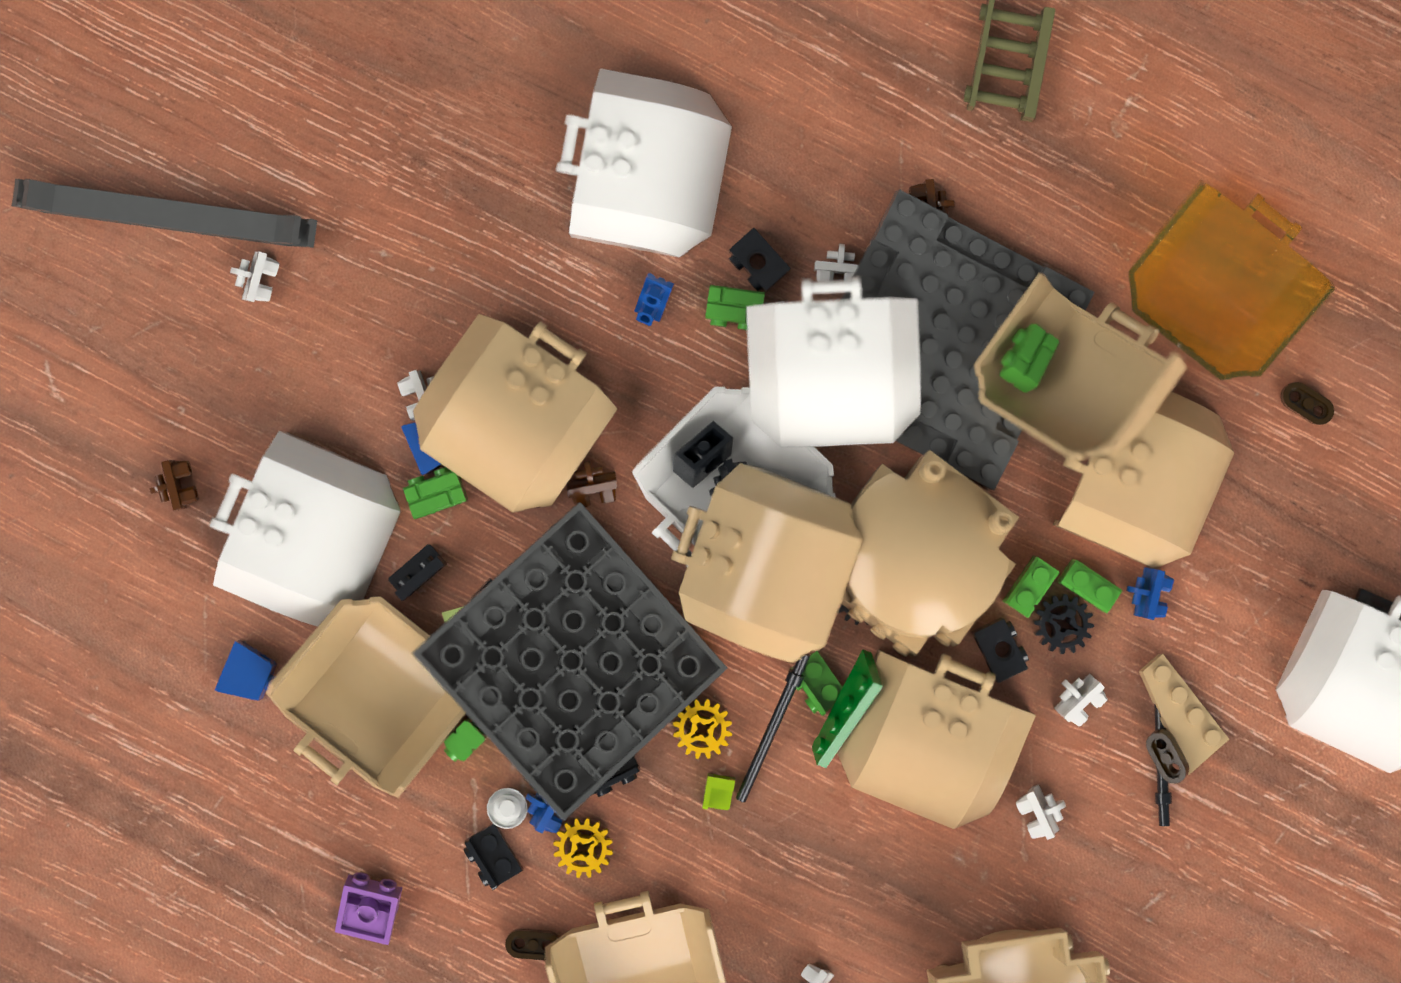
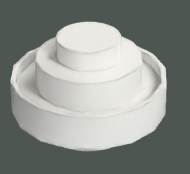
M502 788L494 792L489 798L487 814L491 822L497 827L503 829L514 828L525 819L527 802L519 791L511 788Z

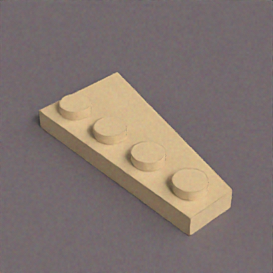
M1158 654L1140 669L1139 673L1152 702L1160 713L1161 717L1159 718L1163 726L1173 734L1189 764L1188 775H1190L1224 745L1229 738L1163 654Z

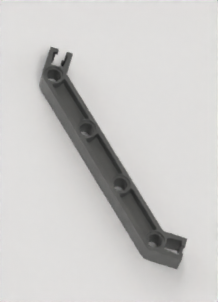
M15 179L12 207L48 214L290 247L314 248L318 221L315 219H301L300 216L268 214L57 185L32 179Z

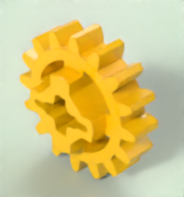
M708 698L701 705L700 701L695 699V706L691 707L688 705L685 708V713L681 711L678 714L681 720L673 721V725L679 728L678 731L673 733V737H681L677 746L682 747L686 745V755L690 754L691 751H695L696 759H699L701 753H705L707 759H709L711 751L714 750L719 755L721 753L719 746L727 747L729 745L724 738L725 736H732V732L726 730V727L732 725V720L724 719L728 714L727 710L718 711L720 703L717 702L712 707ZM705 710L714 715L710 717L700 716L697 711ZM689 717L690 721L692 722L691 730H689L685 734L684 724L686 719ZM701 722L703 725L711 723L707 728L708 734L704 735L702 732L695 734V731L698 729L697 723ZM721 723V734L716 740L713 735L714 728ZM699 740L704 741L707 746L700 747L692 743Z
M577 817L575 818V825L572 826L569 822H566L564 824L566 831L558 830L557 835L561 840H554L553 842L554 846L559 847V850L554 852V857L561 856L562 859L559 861L558 866L561 867L566 864L568 866L566 874H570L572 870H575L577 878H580L582 872H586L587 877L590 878L592 870L595 869L598 873L602 872L601 863L604 865L609 864L610 861L605 855L613 854V850L607 848V845L613 843V839L605 838L609 830L607 828L600 830V821L592 825L590 824V817L586 818L585 823H581ZM579 830H589L593 833L585 835L581 834ZM569 837V840L572 842V848L566 853L565 841ZM578 842H581L583 845L591 842L588 847V853L583 850L576 852L579 846ZM601 842L602 852L600 857L597 858L594 849ZM574 861H585L587 865H578Z

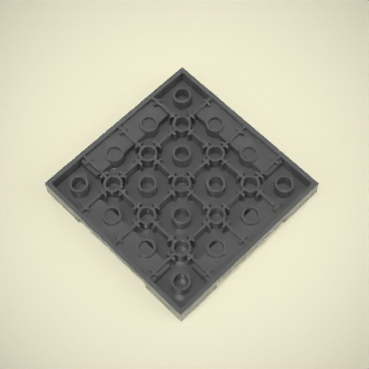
M897 190L852 276L860 277L861 300L885 298L917 299L921 411L920 415L907 427L896 442L922 455L930 450L966 478L990 490H995L1019 443L1017 439L1022 428L980 402L978 392L980 391L979 381L974 364L1039 273L1046 276L1054 289L1083 310H1086L1095 292L1048 267H1042L953 220L946 213L910 194ZM844 292L841 300H852V292Z
M580 502L573 506L525 552L411 653L563 821L728 669Z

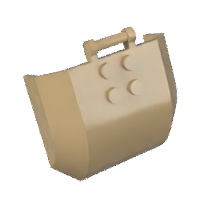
M1041 273L1034 279L974 364L979 381V398L982 404L1071 460H1080L1112 452L1127 444L1147 424L1187 367L1180 355L1175 352L1167 360L1147 348L1157 338L1159 333L1157 328L1152 325L1146 326L1120 311V307L1112 302L1107 305L1099 318L1073 304L1054 289L1046 276ZM1115 320L1139 334L1140 337L1135 341L1110 326L1109 323ZM1031 324H1037L1046 331L1045 333H1050L1057 338L1059 344L1038 386L1027 393H1023L1013 386V383H1009L1000 377V372L1004 366L1001 364V360L1007 351L1013 349L1015 343L1012 342L1015 333L1020 328L1025 329Z
M478 314L436 373L413 410L420 450L513 513L523 511L524 509L552 506L612 419L617 408L598 386L575 371L587 353L582 349H575L547 330V325L540 321L529 338H526L506 323ZM539 338L570 358L571 362L567 366L536 344Z
M1170 391L1147 424L1123 447L1112 452L1092 456L1089 458L1087 465L1080 463L1081 459L1071 460L1066 457L1063 466L1081 473L1082 477L1062 518L1055 520L1053 525L1153 569L1190 555L1234 455L1220 416Z
M740 463L716 485L707 511L689 506L687 511L689 516L677 551H673L671 559L688 566L679 590L685 621L748 649L792 663L800 660L801 656L812 650L817 651L825 647L863 540L860 530L856 529L851 517L853 511L850 503L765 469ZM699 519H701L703 524L692 556H689L687 554Z
M381 596L370 597L365 600H340L271 681L266 692L283 715L306 733L293 751L299 756L301 754L313 762L332 778L331 781L336 785L352 769L373 787L399 798L466 714L411 654L430 635ZM315 740L344 764L338 769L309 746V744Z
M878 649L874 661L883 687L837 752L851 787L952 829L989 815L1005 790L1036 715L1028 710L1024 711L989 697V691L996 677L992 673L987 672L984 674L951 660V657L946 654H942L933 674ZM946 670L981 684L979 692L943 678Z
M649 891L640 892L639 896L605 904L602 901L594 903L598 923L572 928L545 947V966L550 983H727L709 909L676 904L653 910ZM641 906L644 909V912L611 920L606 918V915Z

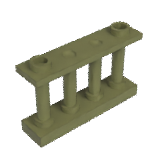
M988 0L987 4L982 3L979 13V20L983 21L972 83L971 86L966 85L963 102H968L967 110L969 111L974 109L976 101L1016 108L1018 112H1022V121L1032 122L1036 116L1056 9L1044 7L1041 14L1031 16L994 9L995 0ZM991 19L1033 27V30L1037 31L1036 41L1025 43L988 36ZM986 47L1028 54V57L1032 58L1031 68H1026L1024 71L983 63ZM981 74L1022 81L1023 85H1027L1026 94L1018 98L978 90Z

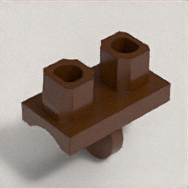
M927 179L923 184L909 187V194L925 201V203L947 215V208L955 207L954 200L946 199V191H938V201H936L934 179Z
M175 460L161 462L166 484L163 474L156 475L157 486L149 488L150 493H159L162 503L169 501L168 490L173 511L186 509V505L198 501L199 496L196 487L191 486L182 489L179 479L192 475L190 462H175Z
M590 461L584 462L585 470L575 472V480L567 482L568 497H572L575 505L580 502L584 507L590 506L589 494L596 492L600 494L601 503L616 501V488L618 486L615 471L603 473L602 466L592 468Z

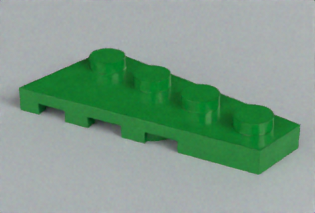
M862 649L820 733L813 742L812 751L818 766L827 768L883 687L873 655L869 651Z

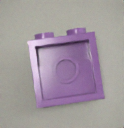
M362 872L355 873L354 875L349 874L343 887L335 932L389 945L403 887L397 886L396 882L390 879H383L380 882L371 880L367 874Z

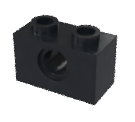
M754 227L729 249V253L732 256L728 259L739 271L743 268L750 275L747 280L756 291L762 289L766 293L791 270ZM752 256H762L766 262L765 266L762 269L752 268L749 262Z
M712 421L675 453L673 472L694 488L731 456L733 437L716 422Z
M1000 617L971 631L990 672L996 675L995 682L1000 683L1028 669L1025 663L1029 661L1028 655L1023 646H1017L1013 638L1017 636V633L1011 621L1006 622L1004 618ZM1002 641L1007 642L1009 645L1008 653L1005 656H998L995 652L996 645Z

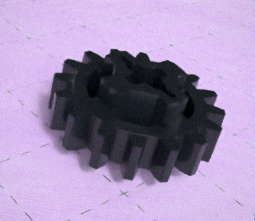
M1062 594L1061 600H1058L1056 595H1052V603L1049 604L1043 600L1044 610L1035 611L1040 618L1039 620H1033V624L1039 626V629L1034 634L1036 636H1043L1039 642L1041 645L1050 643L1049 651L1053 652L1058 647L1060 654H1064L1066 648L1070 652L1075 653V645L1078 644L1081 647H1085L1082 639L1084 637L1091 639L1092 637L1087 632V629L1094 628V624L1089 623L1087 619L1091 618L1093 614L1084 612L1087 607L1086 603L1077 605L1078 597L1076 596L1068 601L1067 594ZM1066 605L1059 613L1053 614L1050 612L1058 606ZM1076 611L1081 619V627L1077 625L1075 620ZM1067 617L1066 622L1074 630L1062 628L1060 631L1061 626L1053 621V618L1064 620ZM1046 621L1050 623L1052 628L1051 637L1046 631ZM1071 634L1076 635V637L1071 641L1061 642L1064 640L1065 636Z

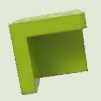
M708 773L702 809L708 810V807L729 810L735 778Z

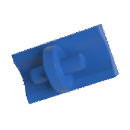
M648 273L634 312L638 313L636 320L648 326H651L654 320L660 322L674 283L665 282V279L661 277L657 279L653 274Z
M1144 567L1142 578L1137 577L1136 586H1127L1126 591L1134 593L1131 604H1136L1133 615L1154 620L1156 617H1166L1167 603L1160 602L1159 597L1161 591L1170 592L1172 590L1174 579L1165 575V571Z
M528 793L525 798L531 802V805L527 812L533 815L529 823L535 827L536 831L542 834L544 830L557 833L563 820L554 815V811L538 793L536 795Z

